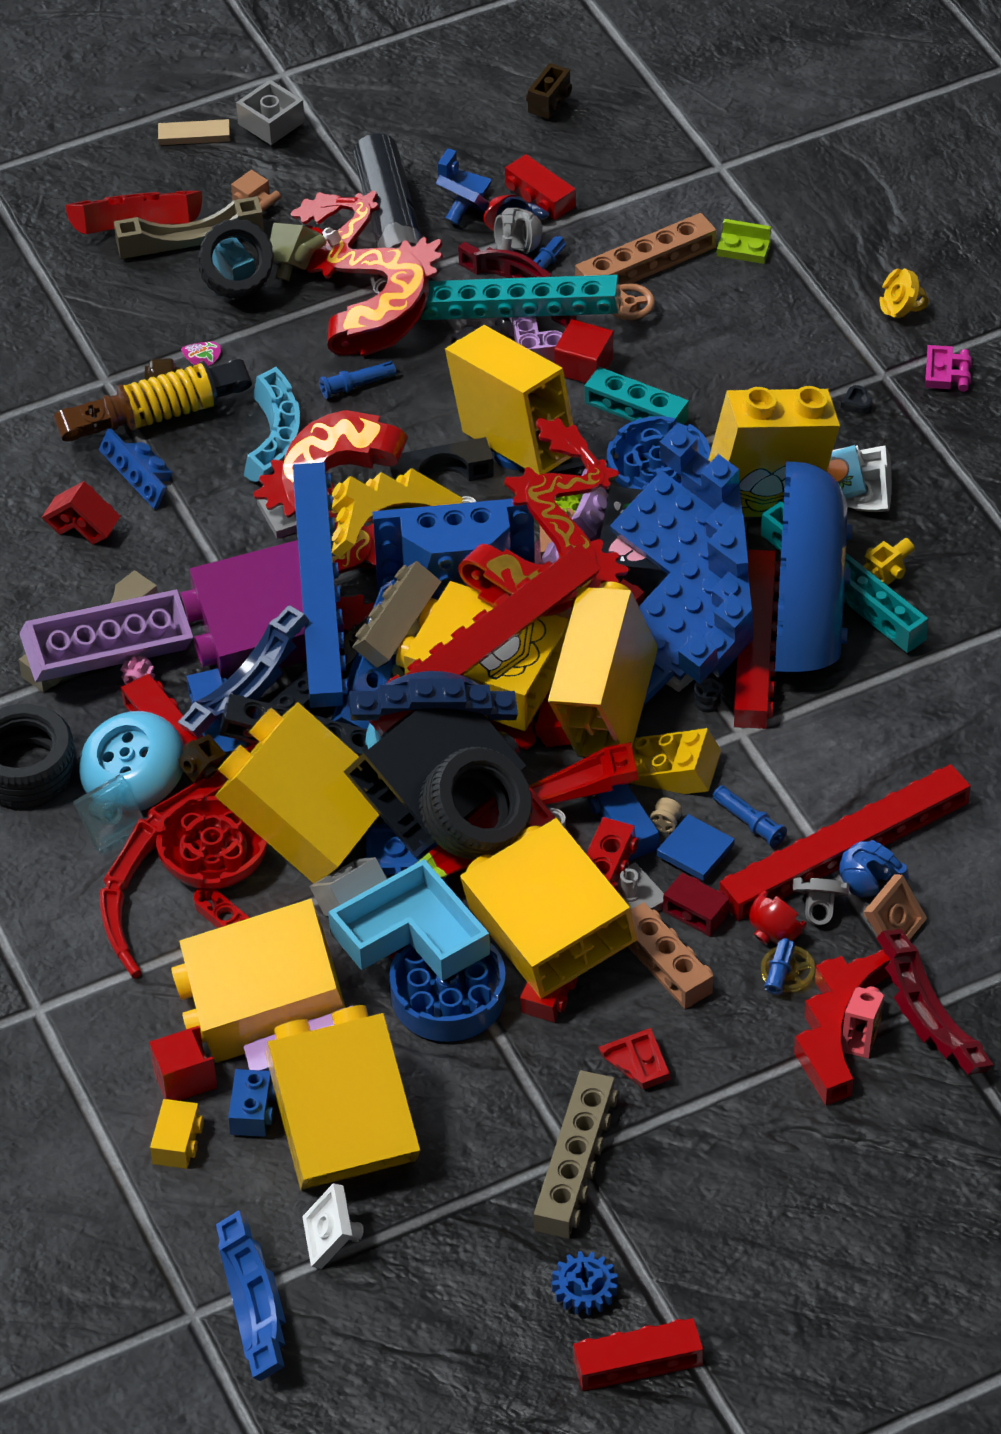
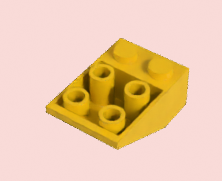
M708 728L635 738L632 749L639 780L632 781L631 784L681 794L709 791L721 749Z

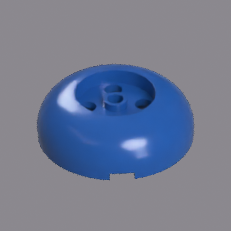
M663 416L646 417L632 421L617 431V436L613 441L609 442L607 461L609 468L619 472L618 477L614 480L620 487L644 490L661 470L682 485L681 475L663 463L660 454V441L677 424L676 418ZM678 423L698 438V453L709 460L711 451L705 436L691 424L686 426ZM618 453V461L613 460V454Z

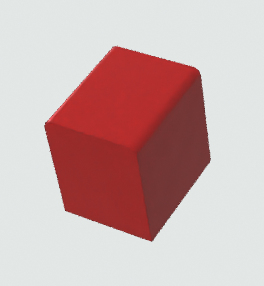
M571 319L555 346L554 363L563 368L565 378L587 383L598 367L607 369L613 360L614 331Z
M200 1026L149 1042L153 1071L164 1099L180 1101L217 1088L213 1057L207 1058L205 1055Z

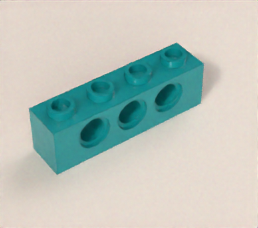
M598 367L584 385L585 404L629 421L663 416L676 418L677 423L684 425L688 420L689 400L613 371Z

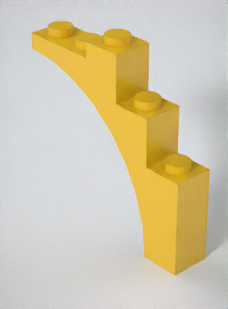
M412 468L404 475H399L396 480L380 472L374 479H369L366 484L350 476L343 483H338L332 492L334 500L331 509L338 512L336 518L338 526L332 536L334 543L331 553L341 558L355 545L360 529L366 522L373 520L372 511L460 504L463 498Z

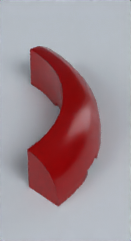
M202 191L120 195L105 197L104 200H86L65 205L70 223L78 232L83 234L115 229L114 221L136 217L158 224H185L195 221L199 216L202 208Z

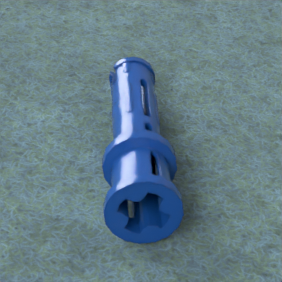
M388 361L350 373L340 371L339 375L328 378L325 376L320 377L319 385L323 397L329 399L333 394L340 392L350 393L357 386L395 377L396 368L393 361Z
M724 785L719 786L715 790L713 800L744 821L749 826L751 833L754 835L759 834L767 840V844L770 847L774 848L784 840L787 828L771 820L767 812L755 810Z

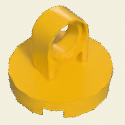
M895 269L883 283L882 288L886 290L884 298L880 297V306L886 315L901 318L910 311L923 310L929 303L926 291L919 286L918 277L913 271ZM917 296H922L919 301H916Z

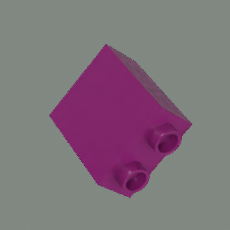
M298 540L189 568L191 590L179 593L188 623L200 621L204 634L194 636L195 647L202 668L215 665L216 669L218 668L221 679L226 678L228 680L255 649L269 623L277 618L288 605L303 613ZM342 619V625H337L338 632H343L344 636V621ZM304 627L291 640L296 648L280 663L279 668L307 661Z

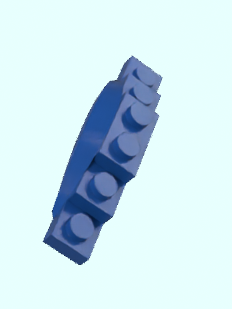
M238 1210L216 1224L220 1240L218 1247L237 1317L245 1358L249 1360L252 1377L262 1381L285 1367L280 1348L285 1345L281 1326L286 1323L274 1273L266 1268L261 1245L252 1238L247 1214Z

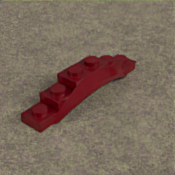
M465 241L458 246L459 265L476 275L484 272L506 278L552 277V274L542 269L536 262L514 251L492 249L491 247L480 251L477 247ZM576 315L551 316V319L567 328L571 319L576 320Z
M902 929L882 931L876 939L882 946L884 953L891 960L885 969L891 976L893 983L900 990L894 999L899 1005L901 1012L915 1029L917 1036L923 1043L935 1042L939 1052L945 1059L957 1058L961 1068L965 1070L967 1075L988 1072L993 1063L983 1050L980 1041L967 1035L942 1006L928 980L916 946L910 942Z

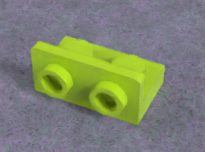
M724 219L722 235L717 247V256L765 264L771 246L772 228L766 225Z

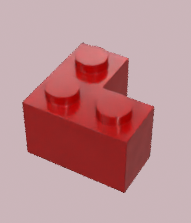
M83 481L55 496L41 518L59 535L75 528L93 545L108 537L121 515L92 486Z

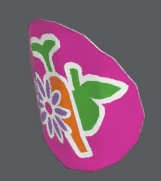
M213 341L186 345L181 349L185 358L193 365H197L201 361H205L207 366L212 365L221 353L220 345Z

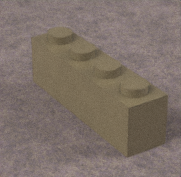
M418 561L408 567L404 565L397 572L395 578L398 580L394 585H390L382 595L384 601L381 605L378 604L369 614L370 622L364 624L355 635L358 639L352 648L377 668L390 660L441 583L436 576Z

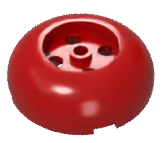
M204 793L191 796L174 805L163 816L157 828L156 847L159 858L166 870L180 882L201 889H221L243 881L261 864L268 843L218 798L215 796L204 797Z

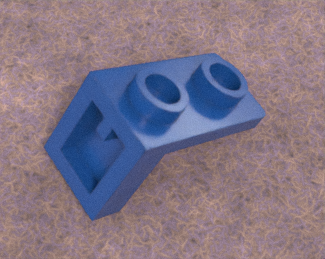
M447 149L438 162V178L440 175L480 194L482 197L491 185L490 178L459 170L457 151Z

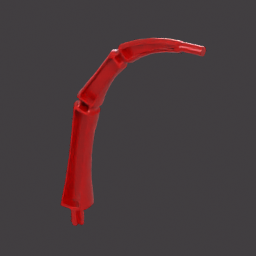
M251 744L245 749L251 753L256 745ZM219 770L210 779L206 780L203 777L176 795L151 808L148 811L147 819L140 818L119 856L104 877L103 882L106 887L102 888L99 892L103 926L117 957L121 960L132 978L139 977L142 971L132 958L130 948L125 939L122 926V908L125 895L122 891L128 889L131 879L142 861L156 848L157 828L163 816L174 805L191 796L203 793L204 797L215 796L228 780Z

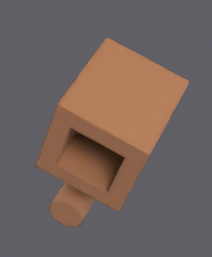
M250 170L231 184L232 200L258 196L262 212L281 199V194L278 191L270 194L269 180L253 170Z

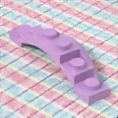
M584 469L582 476L587 473V469ZM602 487L593 492L583 494L580 504L571 518L582 529L590 542L601 537L607 506L606 500L609 495ZM553 542L548 544L541 558L544 563L548 561L553 563L559 559V553Z

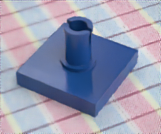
M439 176L436 184L455 199L453 206L445 217L448 221L459 226L468 207L485 214L489 202L480 194L444 176Z

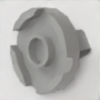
M795 878L793 880V891L807 894L805 915L808 922L815 926L828 923L833 915L834 896H849V883L841 884V881L819 878H811L809 883L803 882L802 878ZM815 905L825 907L827 914L824 920L818 921L813 918L811 911Z

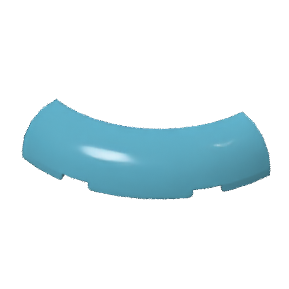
M277 367L256 378L253 398L264 410L270 425L271 434L256 450L247 455L244 476L255 482L259 481L261 475H269L274 471L271 466L272 460L284 461L291 442L298 434L300 424L299 404L292 393V386Z

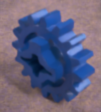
M579 1251L578 1258L575 1259L569 1254L567 1255V1263L559 1261L557 1263V1271L552 1272V1292L555 1293L556 1302L563 1301L564 1310H568L571 1306L574 1307L576 1315L580 1313L581 1309H585L587 1315H591L592 1308L602 1312L603 1302L611 1305L612 1296L617 1295L618 1276L614 1274V1265H606V1257L604 1256L598 1260L595 1259L594 1252H591L588 1257H584L582 1251Z

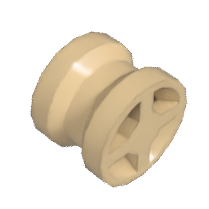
M661 798L657 801L655 811L652 812L650 820L658 831L670 833L675 830L677 820L681 817L683 809L677 801L670 798Z

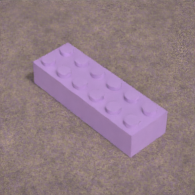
M177 589L29 620L25 622L19 633L35 683L123 664L125 660L130 661L132 656L150 658L186 650L193 639Z

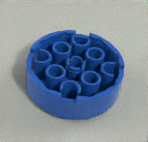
M490 943V954L441 981L412 945L408 944L400 953L397 952L390 967L392 1007L401 1023L421 1037L438 1042L472 1038L488 1029L498 1019L506 1001V976L503 959L495 946Z

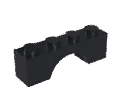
M486 437L404 452L401 454L397 465L386 466L387 476L394 480L399 475H404L411 468L426 477L440 471L459 473L468 481L494 476L493 456Z

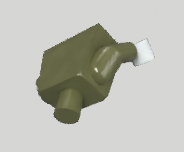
M273 223L269 241H271L273 246V263L278 265L275 278L289 282L292 269L305 270L313 253L325 246L326 242L329 245L338 244L342 239L339 232L332 228H326L323 231V235H321V233L304 225Z

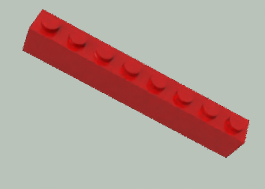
M747 549L751 607L753 609V640L740 653L737 659L734 727L766 729L767 718H773V702H768V697L774 698V681H769V677H775V661H770V657H776V641H771V637H777V621H772V617H778V601H773V597H779L780 581H774V577L780 578V562H775L776 551Z

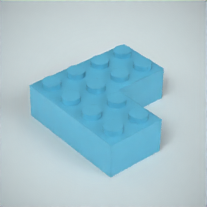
M425 859L328 911L330 933L361 970L411 944L441 981L490 954L489 932Z

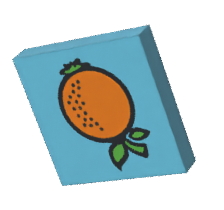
M853 445L832 452L827 473L840 485L845 498L848 499L867 493L856 446Z

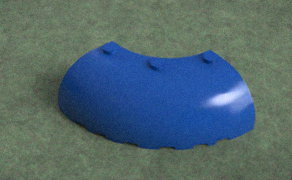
M786 461L775 671L782 672L812 671L830 666L840 658L841 644H847L848 628H842L845 584H850L851 568H845L847 540H852V524H847V502L840 485L830 474L817 466L802 462Z

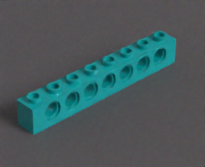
M618 275L428 281V299L421 314V320L618 314L621 290Z
M779 502L762 513L761 536L780 551L782 547L783 502ZM846 553L845 568H851L850 584H845L844 603L906 653L926 641L929 618Z

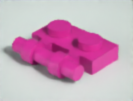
M928 345L925 388L951 389V382H956L960 391H967L972 377L969 369L972 367L970 351L963 349L960 351V354H953L952 346ZM952 366H957L959 370H952Z

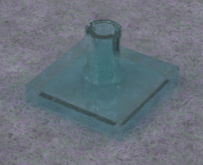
M120 774L73 801L95 849L99 851L131 833L140 818L144 819L125 777Z

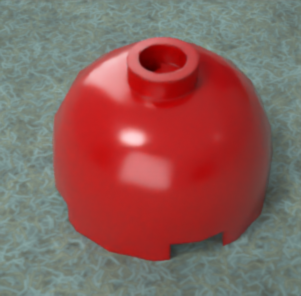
M761 891L753 902L749 914L750 923L756 930L753 935L765 945L769 942L778 945V942L783 938L794 941L807 927V923L803 920L799 923L796 919L799 914L783 900L776 896L772 901L767 898L769 895L767 891Z

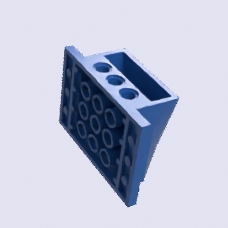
M513 499L372 511L378 592L388 582L398 580L395 578V575L404 565L408 567L416 561L441 581L431 598L439 600L450 581L470 587L461 578L458 566L480 544H489L502 552L508 549L524 560L535 563L534 517L527 505L514 506L512 504Z

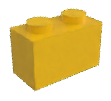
M163 1099L150 1146L152 1164L188 1168L190 1158H195L197 1152L196 1135L197 1133H202L204 1117L199 1114L198 1103Z

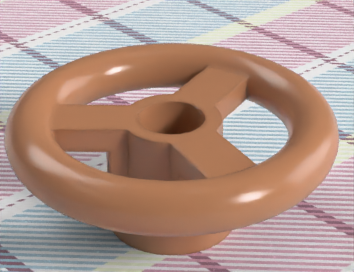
M638 284L620 285L621 306L619 313L612 314L613 316L623 320H637L647 316L653 310L655 299L650 290ZM625 291L639 292L644 296L635 297L627 295ZM647 303L646 307L640 310V304Z

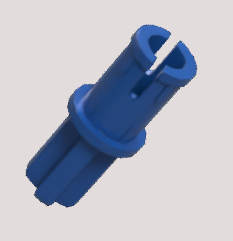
M555 236L545 248L543 247L539 250V255L533 261L542 269H546L549 264H554L556 256L566 246L563 237Z
M783 938L778 942L774 959L769 962L770 971L764 988L768 993L774 995L782 993L786 975L792 969L790 961L795 943L787 938Z

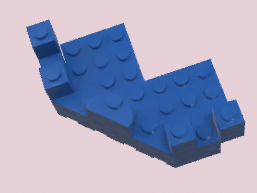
M677 423L660 441L661 461L681 475L682 485L661 470L610 525V531L668 574L639 608L658 646L656 658L669 667L678 680L681 681L688 674L701 684L711 672L719 678L753 640V609L751 607L739 469L719 454L711 462L698 453V438Z

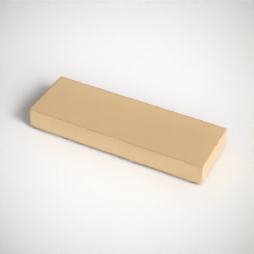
M229 119L158 123L159 145L230 141Z

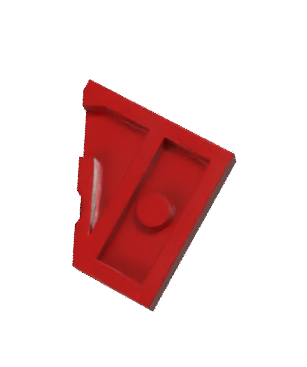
M651 1028L598 1047L601 1056L642 1089L671 1080Z

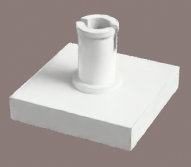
M333 1183L302 1216L311 1267L322 1269L348 1240L358 1242V1239L362 1238L363 1225L359 1222H350L343 1185Z

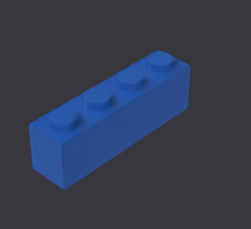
M218 668L186 676L188 693L192 704L212 693L226 681V678L221 679ZM214 721L203 733V736L210 734L226 753L217 766L218 768L239 745L247 748L248 744L244 741L219 735L221 724Z
M627 784L613 785V791L586 796L593 814L598 813L601 820L605 817L635 826L636 838H639V844L635 854L630 855L629 861L659 848V832Z

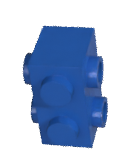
M235 1069L228 1116L230 1135L266 1137L267 1125H272L273 1107H270V1102L276 1100L270 1071Z

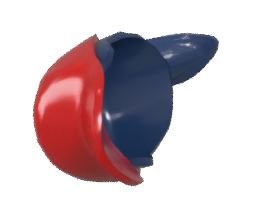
M503 195L495 197L489 202L484 214V222L490 230L494 231L496 217L502 215L506 208L525 209L534 213L539 219L547 218L549 213L540 206L527 203L516 195Z

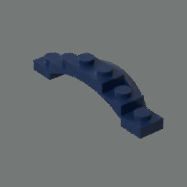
M288 605L277 618L269 623L259 643L238 670L212 693L191 705L190 710L178 721L181 727L199 738L214 721L221 724L223 710L229 694L258 700L283 674L278 666L296 648L291 640L309 622L306 615Z
M424 671L408 674L384 685H379L375 691H350L348 696L351 721H379L380 716L407 710L429 708L466 710L486 715L489 720H516L518 716L515 691H490L489 685H480L467 677L443 671Z

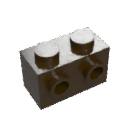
M552 63L546 66L528 89L526 95L528 113L550 119L553 113L560 109L563 100L569 97L572 92L570 69Z

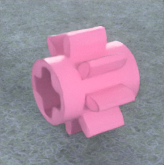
M132 656L130 661H124L120 669L124 672L121 678L125 684L148 673L154 679L155 674L152 673L154 666L146 657Z

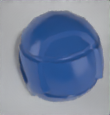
M874 840L869 842L860 841L843 853L840 862L842 881L849 883V892L858 897L877 896L880 892L877 880H890L894 874L903 875L905 880L909 878L907 866L904 863H900L889 849Z

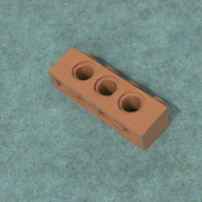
M645 902L631 909L638 940L627 947L684 1009H687L712 994L714 975L707 965H703L696 958L694 951L689 946L686 947L679 940L673 928H668L663 923L659 913L654 909L651 910Z

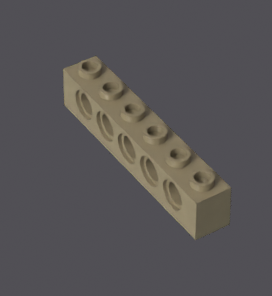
M580 1070L534 1211V1231L569 1239L572 1228L578 1227L581 1210H578L580 1203L585 1204L589 1189L586 1183L588 1179H593L596 1169V1162L593 1160L595 1154H601L604 1138L601 1135L603 1131H608L611 1121L609 1109L610 1107L615 1108L618 1099V1090L614 1089V1077Z

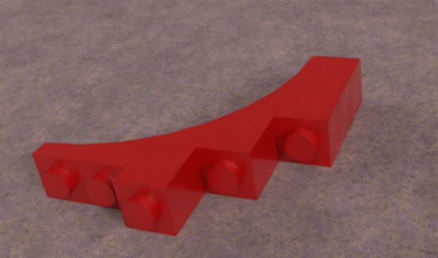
M883 949L868 957L857 958L849 964L840 956L824 960L816 965L815 983L822 994L814 995L806 1000L805 1019L812 1030H805L795 1036L794 1054L825 1106L852 1096L853 1077L845 1062L841 1045L845 1012L855 988L866 989L867 987H874L882 980L890 977L885 967L891 960L884 953Z

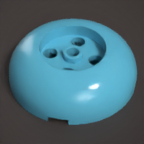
M130 711L113 716L100 724L91 733L83 746L79 760V775L82 786L96 805L110 812L123 813V811L134 809L142 811L163 800L179 782L183 769L180 767L178 759L183 754L184 741L176 728L159 715L145 711ZM148 749L146 756L142 757V752Z

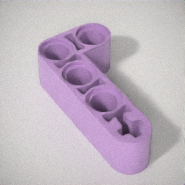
M510 317L514 328V341L554 363V349L563 333L559 331L538 332L536 317Z

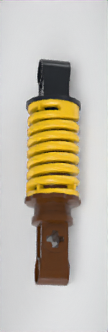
M235 359L208 368L205 361H201L193 367H186L185 371L178 369L175 373L171 371L166 375H158L157 378L150 377L148 381L143 379L139 383L133 382L128 385H118L115 396L109 397L105 395L100 400L72 408H64L55 413L54 420L61 439L65 442L74 441L80 437L96 434L107 429L116 430L118 426L126 425L132 432L146 424L151 425L153 418L156 422H161L163 417L166 420L171 419L172 414L174 417H179L181 411L185 415L189 414L190 408L193 412L210 407L215 408L218 406L217 398L246 391L252 386V380L242 359Z

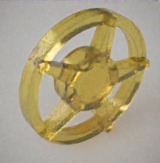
M795 946L793 953L803 956L807 961L799 963L795 958H791L790 966L792 969L790 973H787L785 980H792L796 984L783 985L782 992H794L804 989L814 977V960L806 950ZM777 947L767 952L762 959L761 975L765 982L768 978L765 968L770 969L768 961L775 955ZM810 967L808 976L802 981L798 976L799 971Z

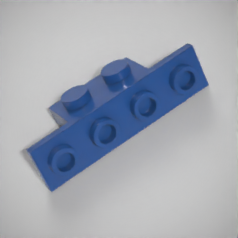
M107 429L99 451L153 509H158L167 489L161 481H169L173 472L165 465L162 459L158 458L148 444L143 442L124 443L112 429Z

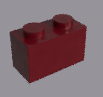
M681 873L663 894V912L711 937L729 915L730 897L720 890H714L703 884L695 877Z

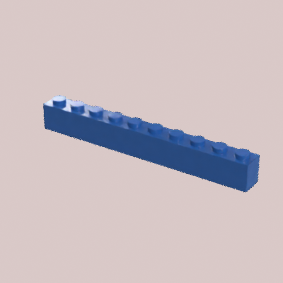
M325 462L293 464L303 613L309 619V622L304 626L310 708L343 706V695H348L347 679L341 678V672L346 671L345 655H340L339 648H344L343 632H338L337 625H342L341 608L336 609V602H340V586H334V579H339L338 562L332 563V556L336 555L331 553L334 541L331 540L330 533L335 532L334 517H329L328 511H333L331 509L333 497L332 495H327V488H331V473H325Z

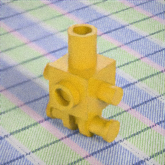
M904 538L894 547L883 541L874 549L869 548L864 556L866 564L863 567L888 585L896 578L901 579L904 576L906 569L903 559L911 554L915 547L908 538Z

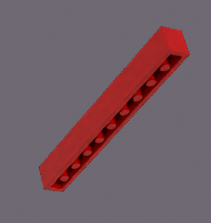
M581 543L574 548L572 545L567 546L558 554L560 559L553 564L550 561L543 564L537 570L539 574L532 580L529 577L523 579L515 586L516 592L510 596L505 593L494 602L496 607L489 612L485 609L472 618L474 621L472 625L468 628H465L464 625L459 627L450 635L453 638L445 645L442 642L435 645L429 651L431 655L424 661L418 658L407 667L409 672L405 675L424 671H443L461 676L465 675L578 590L579 587H582L595 577L601 568ZM397 674L396 676H394L393 678H391L388 682H390V681H392V680H394V679H396V678H399L400 676ZM416 710L380 716L379 721L369 722L382 737Z
M952 764L942 769H936L930 775L911 782L907 787L897 792H891L885 798L875 803L867 804L863 809L851 815L842 817L838 822L828 827H822L816 833L806 838L798 839L794 844L782 850L773 852L769 857L759 862H753L747 868L726 876L720 881V891L730 897L729 911L737 921H740L749 916L751 906L761 891H767L769 894L767 898L772 901L776 896L783 899L794 893L793 880L795 878H802L803 882L810 883L811 878L822 879L839 870L843 853L860 841L869 842L874 840L886 846L969 803L971 785Z

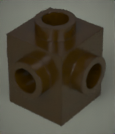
M207 734L197 740L188 742L182 748L183 754L178 761L180 767L194 783L203 777L206 780L213 777L218 772L217 766L226 753L210 734Z

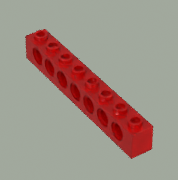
M603 817L586 853L617 892L620 873L622 871L625 873V869H628V859L631 854H635L638 848L639 838H636L635 826ZM578 977L542 999L527 982L520 997L522 1013L555 1023L558 1014L564 1012L567 1005L566 996L569 990L575 988Z

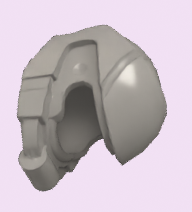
M506 208L502 215L496 217L494 238L497 249L521 250L524 254H528L534 251L541 242L543 228L540 219L534 213L520 208Z

